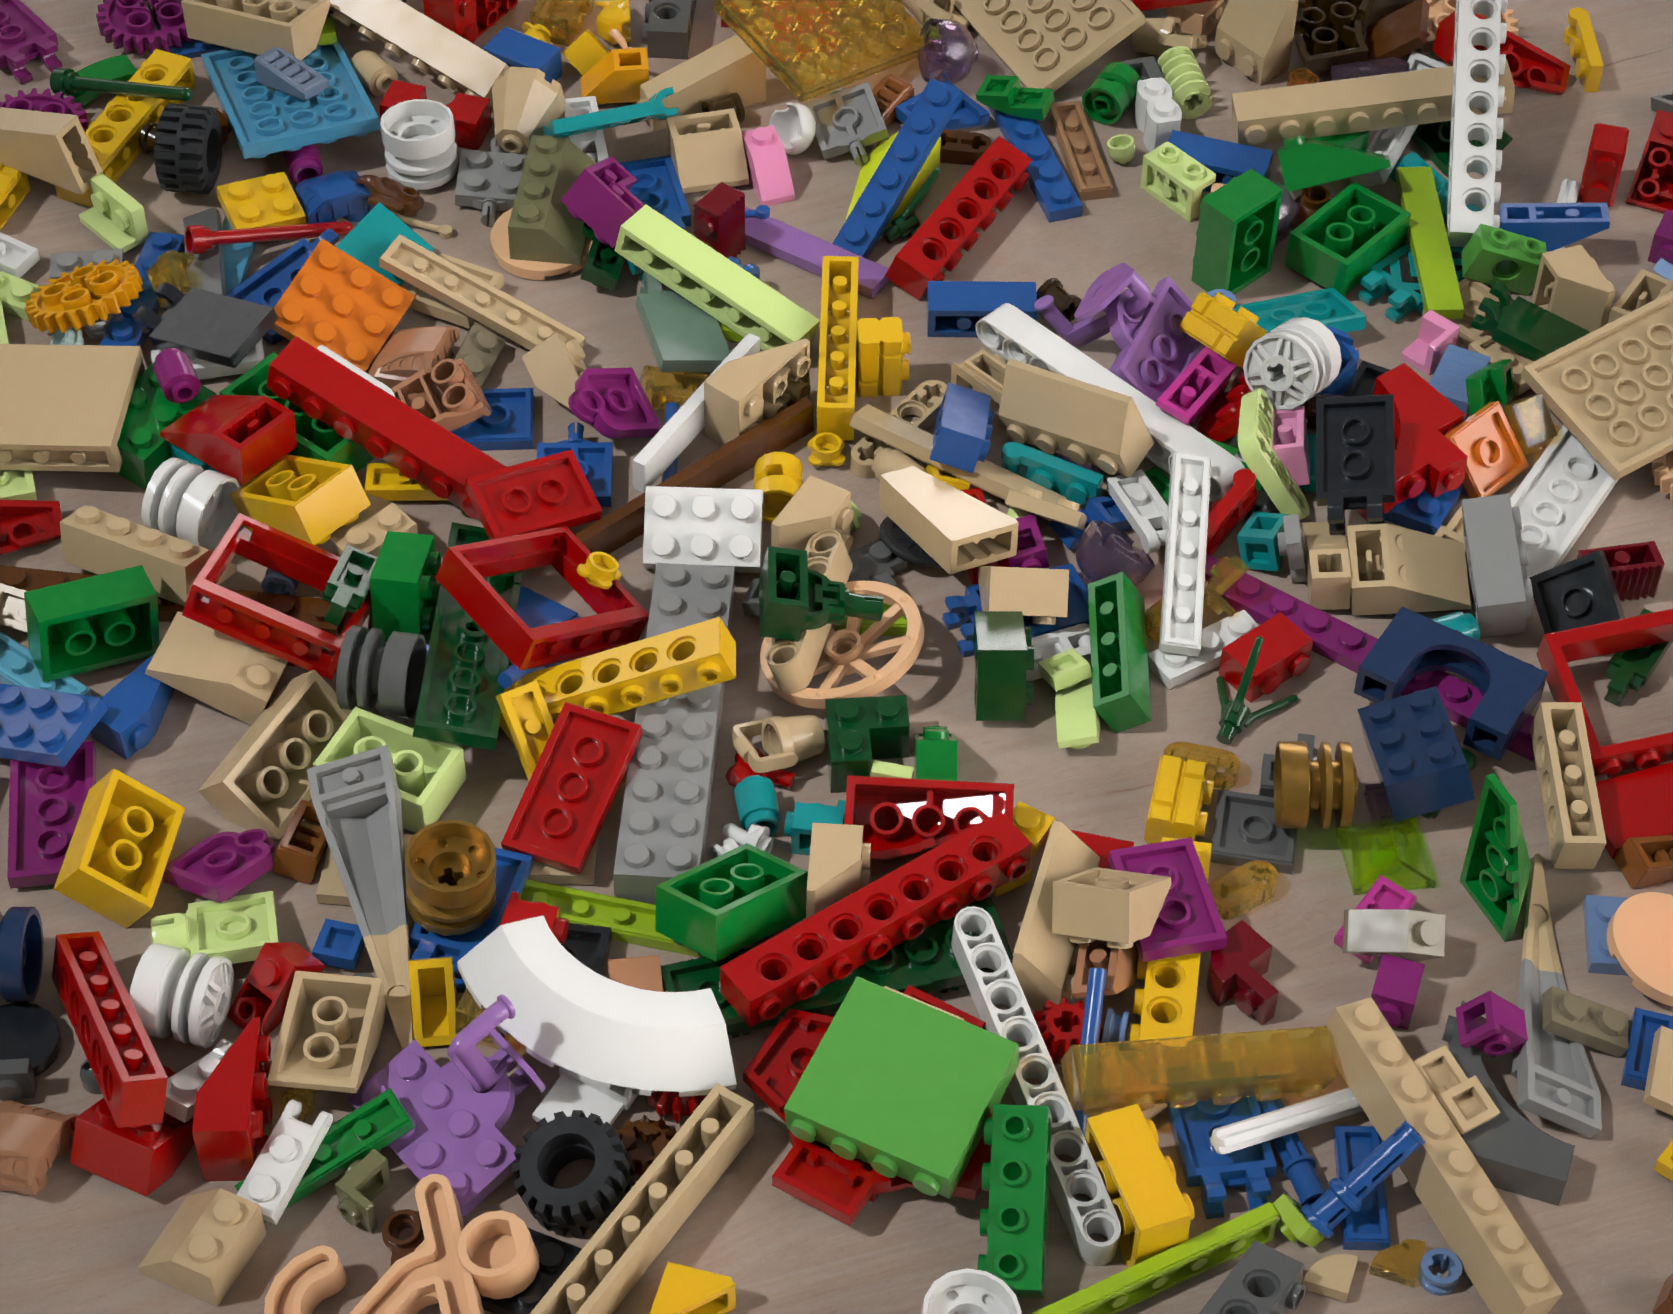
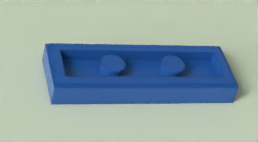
M1335 1125L1333 1139L1337 1178L1339 1176L1344 1178L1381 1144V1137L1374 1126ZM1384 1179L1362 1199L1364 1201L1363 1208L1358 1213L1352 1211L1341 1221L1343 1250L1389 1251L1391 1240Z

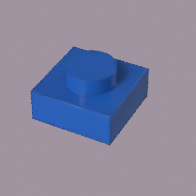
M325 919L312 950V955L325 965L355 970L365 946L359 926Z

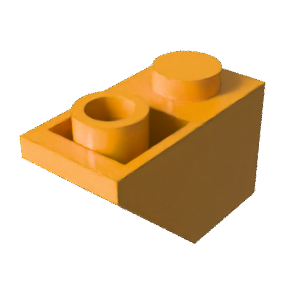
M647 48L612 49L580 78L582 97L596 96L597 105L622 102L636 103L637 100H640V85L649 80Z

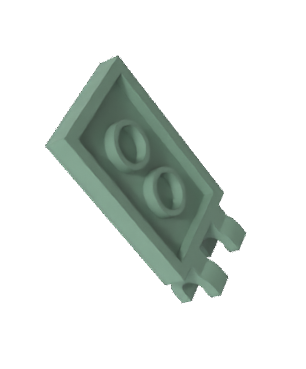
M644 271L643 276L646 287L640 288V293H638L636 308L660 371L713 372L731 353L718 320L675 291L662 290V283Z

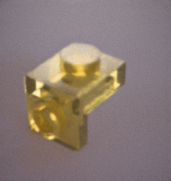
M175 250L167 251L157 258L158 261L146 271L154 291L162 282L174 285L183 294H186L192 286L185 270L195 261L193 253H178ZM157 297L159 304L163 309L164 305L168 301L163 298Z
M1237 554L1231 560L1227 555L1220 559L1209 571L1213 576L1204 584V590L1208 593L1204 597V601L1218 616L1224 611L1230 617L1236 613L1235 609L1221 595L1250 569Z

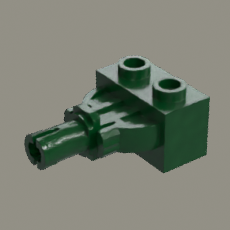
M768 546L759 578L760 636L800 641L802 630L818 629L826 624L841 625L845 616L880 622L884 610V597L881 595L851 593L846 588L844 582L830 581L823 574L808 569V556L805 550Z

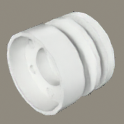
M413 99L390 107L382 115L380 127L382 142L385 147L386 170L389 178L416 190H427L442 186L451 181L458 173L459 159L457 156V145L454 141V118L447 106L441 102L429 99Z
M1308 317L1292 318L1254 341L1248 349L1243 364L1245 382L1251 392L1258 388L1263 389L1271 400L1274 409H1293L1327 388L1337 377L1342 361L1340 346L1333 333L1321 322Z
M172 457L159 466L147 485L141 511L143 526L157 529L162 533L182 540H188L193 544L214 552L239 514L230 494L241 486L233 477L212 470L204 471L197 464H190L186 460Z
M160 943L150 945L142 955L136 968L129 994L148 1036L164 1039L173 1033L174 1039L179 1043L186 1044L191 1042L194 1046L205 1049L212 1046L222 1031L231 1005L234 984L232 962L220 956L211 958L202 952L194 954L190 959L189 953L183 948Z
M968 1268L948 1272L934 1281L924 1297L921 1314H1021L1022 1312L1016 1294L1003 1280L987 1271Z

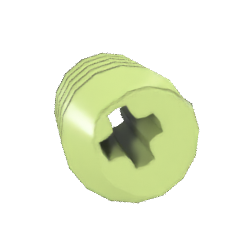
M1176 46L1165 51L1159 57L1157 65L1172 89V100L1179 105L1182 119H1196L1204 115L1213 104L1210 97L1211 90L1192 50L1185 46Z

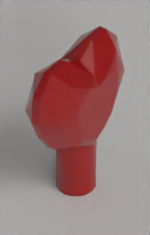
M755 748L759 757L767 756L764 752ZM738 752L734 756L735 764L728 769L725 775L729 785L736 787L738 783L748 776L759 775L769 778L775 785L789 789L793 787L796 776L795 773L782 769L765 773L754 772L749 764L744 762Z

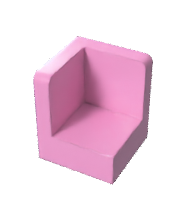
M1430 309L1422 316L1418 338L1402 351L1401 358L1430 375L1438 367L1448 344L1456 346L1460 326Z

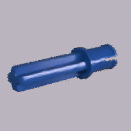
M1267 1089L1257 1096L1261 1114L1284 1108L1276 1091H1269ZM1297 1132L1272 1139L1271 1141L1283 1164L1282 1175L1285 1179L1291 1181L1301 1205L1304 1206L1306 1203L1312 1205L1326 1192L1314 1169L1316 1167L1314 1157L1307 1155Z

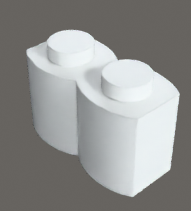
M1162 77L1138 80L1134 122L1137 128L1144 133L1143 142L1146 149L1150 152L1163 143L1168 142L1172 130L1180 131L1181 109L1172 100V89L1169 83Z

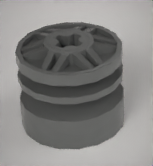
M351 626L342 643L337 665L336 695L340 708L353 710L358 706L360 709L371 712L378 700L382 715L412 718L419 701L427 660L424 636L393 631L385 644V635L382 629L371 628L368 632L366 627Z

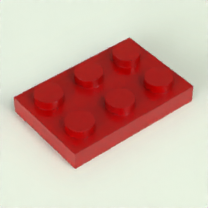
M573 450L467 477L464 485L490 540L564 526L570 528L599 520L603 512Z

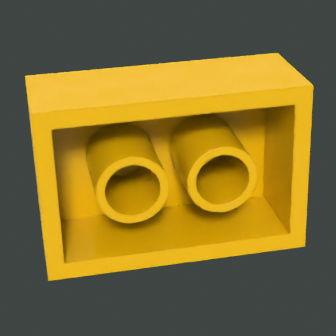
M285 455L244 486L242 485L230 494L238 513L314 546L327 542L331 538V533L341 526L356 521L359 518V513L371 505L353 465L293 455ZM245 526L246 529L253 531L252 528Z
M113 768L88 791L54 890L128 928L153 907L185 807Z
M1138 1104L1087 1118L1085 1140L1120 1220L1121 1234L1117 1247L1127 1268L1189 1240L1190 1223L1195 1217L1194 1207L1189 1195L1186 1192L1181 1193L1177 1186L1174 1164L1168 1155L1163 1156L1158 1146V1133L1153 1121L1150 1118L1145 1119Z

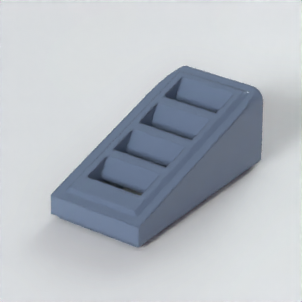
M277 46L259 55L254 60L257 82L306 101L330 87L328 79Z

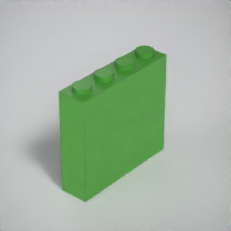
M857 976L784 1107L787 1128L794 1136L803 1141L813 1142L816 1140L829 1146L835 1154L844 1159L853 1160L857 1158L871 1164V1167L876 1172L885 1177L894 1178L898 1176L910 1181L917 1190L930 1196L939 1194L950 1199L984 1134L985 1118H992L993 1104L1000 1103L1019 1066V1044Z

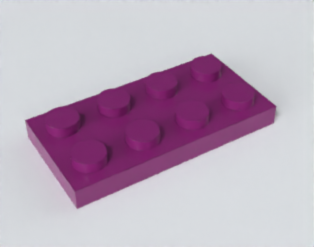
M84 741L64 767L10 759L7 869L10 889L56 883L88 791L96 784V749L94 741Z

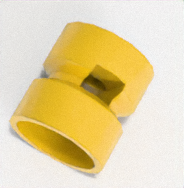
M786 452L767 453L761 456L755 464L753 489L763 490V521L772 524L803 484V465L792 454Z

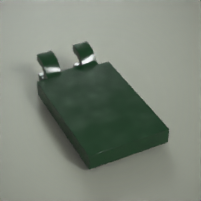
M1498 281L1494 283L1489 293L1498 297L1500 302L1484 297L1478 309L1485 312L1489 318L1476 314L1470 325L1475 329L1492 333L1491 340L1533 361L1591 333L1519 296L1516 300H1513L1509 289Z

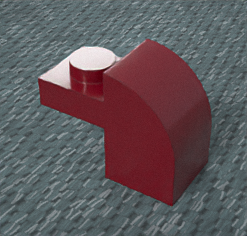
M1241 920L1225 931L1227 935L1226 948L1211 951L1207 988L1212 1000L1218 1007L1232 998L1241 1012L1252 1016L1259 1024L1263 1025L1274 1017L1279 993L1275 987L1262 977V975L1268 972L1272 945L1246 922Z

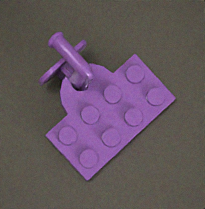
M1124 262L1102 273L1090 285L1074 314V317L1079 321L1074 325L1055 306L1053 296H1043L1034 304L1035 310L1040 311L1041 315L1053 329L1074 347L1085 346L1111 332L1114 341L1121 351L1110 372L1154 402H1157L1158 398L1205 347L1204 344L1180 330L1179 325L1186 313L1192 310L1191 305L1193 303L1168 276L1160 280L1151 294L1147 283L1133 268Z
M502 994L497 997L495 1003L485 1009L452 1039L447 1052L452 1061L440 1067L414 1039L362 1085L357 1093L352 1094L348 1098V1101L357 1109L389 1088L392 1089L415 1128L390 1143V1148L419 1180L430 1174H440L448 1178L459 1202L462 1219L512 1174V1163L518 1162L514 1155L516 1148L500 1132L511 1116L515 1097L530 1084L540 1092L547 1088L527 1062L495 1029L507 1018L513 1019L516 1016L513 1004ZM487 1035L499 1048L490 1058L483 1056L476 1047ZM516 1067L517 1070L508 1077L506 1072L509 1073Z

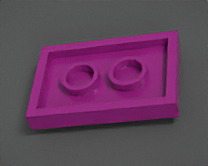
M1191 837L1109 851L1108 862L1113 870L1171 877V887L1150 936L1136 941L1142 962L1226 948L1227 935Z

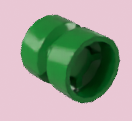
M1122 62L1107 64L1082 96L1084 111L1097 123L1103 125L1116 123L1135 100L1138 80H1141L1140 76L1128 64Z

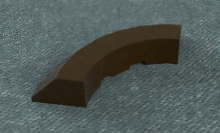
M1299 0L1294 37L1298 53L1305 67L1324 82L1364 77L1369 52L1363 38L1367 31V26L1416 0Z

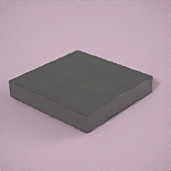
M1219 789L1210 862L1292 875L1298 829L1277 828L1274 797Z

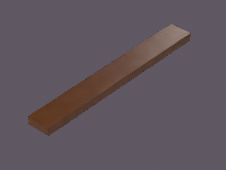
M806 397L800 399L656 486L720 488L755 467L757 460L764 454L779 452L813 432L814 404ZM645 492L574 535L591 553L604 552L611 554L644 534Z

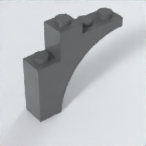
M1449 1015L1442 1040L1450 1042L1449 1051L1469 1079L1476 1075L1500 1111L1497 1117L1461 1135V1137L1495 1188L1559 1206L1567 1182L1575 1145L1563 1142L1537 1128L1521 1116L1505 1100L1490 1079L1482 1062L1479 1049L1474 1046L1467 1049L1460 1046L1457 1017Z

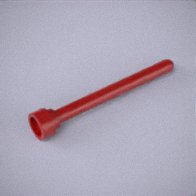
M349 221L219 231H211L210 228H204L203 225H189L185 228V245L189 254H203L208 249H212L213 245L319 237L328 228L332 229L339 236L347 235L353 229V225Z

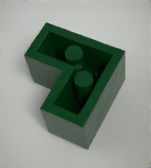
M974 611V705L976 721H1024L1025 705H1032L1033 684L1032 681H1026V670H1034V646H1032L1031 627H1024L1022 611Z
M906 695L825 699V739L831 793L846 792L847 776L870 777L872 759L908 758L910 723Z

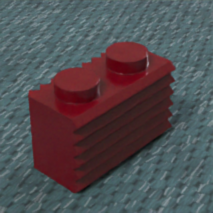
M720 182L693 205L695 208L693 210L695 214L693 216L695 219L693 221V228L695 229L693 233L697 239L727 259L731 256L737 258V254H741V251L746 250L745 194Z
M1655 541L1578 550L1577 558L1597 550L1605 552L1620 601L1624 602L1626 599L1629 601L1639 600L1641 597L1647 599L1648 596L1651 598L1655 597L1665 565Z

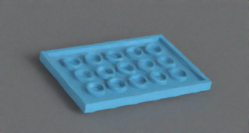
M338 38L337 43L317 45V48L302 60L303 63L328 79L330 87L306 101L257 82L254 60L258 57L257 54L234 51L230 48L201 54L204 70L222 110L229 117L231 130L244 159L264 158L274 152L284 150L296 151L303 146L311 144H329L339 138L348 136L361 137L368 135L372 131L381 130L379 117Z

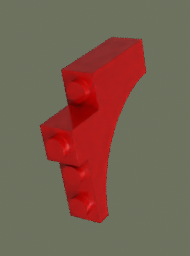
M1405 363L1378 376L1373 395L1393 394L1395 502L1384 503V514L1404 500L1418 496L1423 490L1433 498H1436L1447 491L1457 489L1465 478L1464 473L1468 456L1445 437L1446 434L1464 422L1465 414ZM1357 509V513L1367 521V509Z

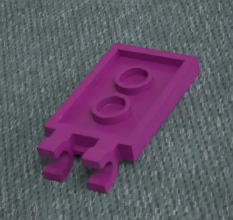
M0 0V69L8 66L14 78L22 85L33 80L32 74L25 67V64L29 63L28 61L40 56L45 67L50 72L55 68H62V62L55 55V52L58 51L57 45H59L56 33L20 0Z

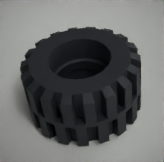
M169 103V105L165 106L159 118L154 144L155 170L160 186L163 190L171 192L209 194L218 179L222 160V129L215 108L210 106Z
M573 1110L572 1115L569 1117L565 1115L564 1111L554 1113V1120L547 1122L544 1117L537 1122L539 1129L534 1133L528 1130L524 1134L525 1146L517 1145L514 1155L518 1162L512 1163V1174L516 1179L513 1183L526 1207L543 1228L549 1230L552 1227L556 1235L564 1237L569 1230L575 1238L584 1237L585 1230L591 1228L592 1232L596 1233L601 1224L605 1222L626 1196V1193L635 1185L631 1177L635 1175V1169L630 1160V1155L614 1128L608 1122L603 1123L600 1116L591 1113L587 1118L582 1110ZM579 1159L595 1161L590 1175L580 1184L565 1189L553 1187L557 1174L568 1163Z

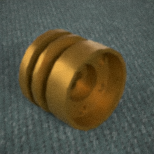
M1277 741L1274 758V810L1277 828L1306 829L1310 810H1317L1320 827L1322 829H1329L1332 810H1335L1337 827L1339 829H1350L1358 794L1357 768L1353 760L1350 742L1337 743L1334 760H1332L1329 742H1321L1317 753V760H1310L1306 742Z
M442 820L422 827L411 837L405 850L407 910L413 920L429 932L445 936L462 935L479 928L490 918L496 904L495 845L486 832L474 824L460 820Z

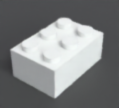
M646 486L643 565L645 569L655 570L656 563L735 567V572L761 573L764 513L763 490Z

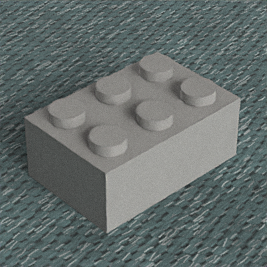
M1509 493L1463 499V536L1480 638L1526 632V618L1533 617V591L1531 579L1527 578L1526 566H1528L1525 542H1522L1520 530H1522L1520 509L1519 507L1511 506Z

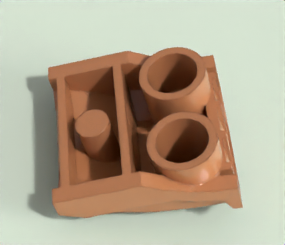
M421 326L394 331L373 360L368 374L392 390L394 386L424 368H433L443 359H453L451 347L460 338L458 327Z
M462 358L457 360L443 359L433 368H424L392 388V391L400 401L448 431L456 430L482 416H489L492 411L479 383Z
M13 1100L2 1101L0 1104V1191H15L22 1196H35L43 1190L48 1181L47 1170L52 1168V1163L55 1159L65 1155L70 1148L69 1137L73 1135L78 1115L74 1113L64 1115L48 1109L24 1105Z

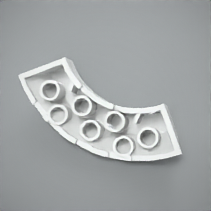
M543 915L500 925L457 961V967L465 985L480 1009L483 1007L487 1009L497 1001V997L501 994L505 995L513 1004L516 1012L515 1018H507L497 1026V1029L504 1035L507 1033L512 1035L517 1041L526 1046L528 1054L552 1068L556 1064L566 1070L579 1074V1080L607 1089H610L611 1084L635 1090L639 1089V1095L651 1096V1091L679 1092V1097L708 1095L717 1083L729 1090L736 1089L737 1083L726 1023L711 988L687 992H658L639 989L610 980L594 972L573 957L556 939Z

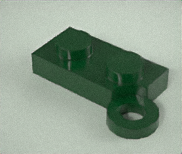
M584 222L582 231L587 238L593 241L580 279L591 282L595 286L605 287L614 291L625 258L615 252V248L600 242L595 237L594 230Z

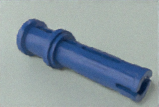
M1405 1120L1394 1133L1378 1145L1344 1178L1339 1176L1336 1179L1334 1177L1329 1182L1330 1188L1312 1205L1306 1203L1301 1208L1303 1214L1323 1236L1329 1239L1334 1235L1333 1228L1352 1211L1358 1213L1363 1208L1364 1201L1362 1199L1400 1166L1407 1157L1426 1143L1425 1140Z

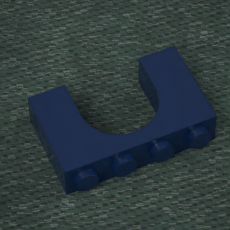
M1401 607L1360 664L1354 693L1374 703L1384 702L1399 697L1407 684L1414 677L1422 673L1448 671L1459 674L1470 680L1483 696L1469 717L1463 744L1500 761L1541 700L1548 672L1466 636L1457 630L1433 621L1422 614Z

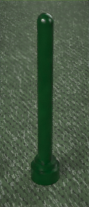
M55 68L50 76L52 92L54 94L62 92L64 96H71L82 90L177 101H189L192 98V91L186 87L80 77L78 73L70 68Z

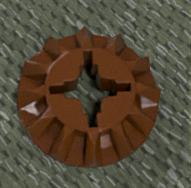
M644 1114L640 1120L632 1122L626 1119L624 1125L619 1130L614 1129L634 1165L635 1175L631 1176L633 1180L640 1179L676 1134V1129L668 1127L663 1118L658 1121L650 1120ZM637 1138L643 1139L646 1144L652 1142L653 1157H651L649 1152L646 1153L644 1149H637Z

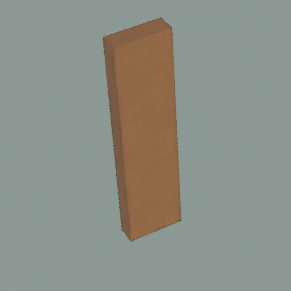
M1072 101L1052 104L1047 116L1080 201L1112 198L1113 186L1081 102Z

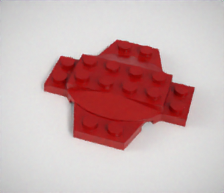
M911 985L904 991V994L964 1018V1021L985 1029L984 1021ZM789 1008L743 1070V1081L785 1123L784 1107L834 1018L832 1016ZM789 1129L788 1134L792 1148L772 1175V1186L848 1226H851L867 1201L874 1202L879 1193L897 1191L906 1187L915 1188L912 1182L898 1176L889 1178L879 1174L871 1167V1164L857 1158L853 1160L844 1159L835 1154L829 1146L816 1140L813 1142L803 1141L794 1136ZM984 1134L952 1196L975 1200L981 1192L983 1163H991L992 1146L984 1144Z

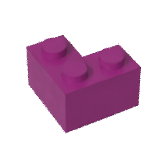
M612 156L585 168L561 199L575 219L584 221L594 230V235L600 242L610 245L612 248L616 246L620 226L645 206L629 191L637 179Z

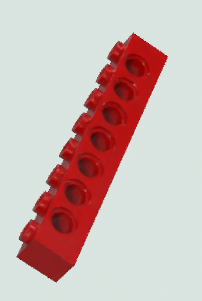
M1000 811L720 966L721 993L750 1028L763 1020H771L784 1008L799 1000H806L812 997L818 989L830 982L846 978L855 968L869 960L881 958L892 947L905 940H912L918 937L924 929L940 920L952 918L961 908L976 900L981 901L987 898L993 890L1007 882L1017 881L1030 870L1032 843Z

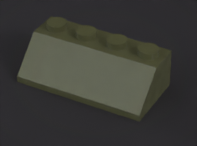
M532 135L508 224L510 259L581 265L587 240L582 231L584 221L575 219L561 199L583 170L596 164V162L567 138L549 135Z

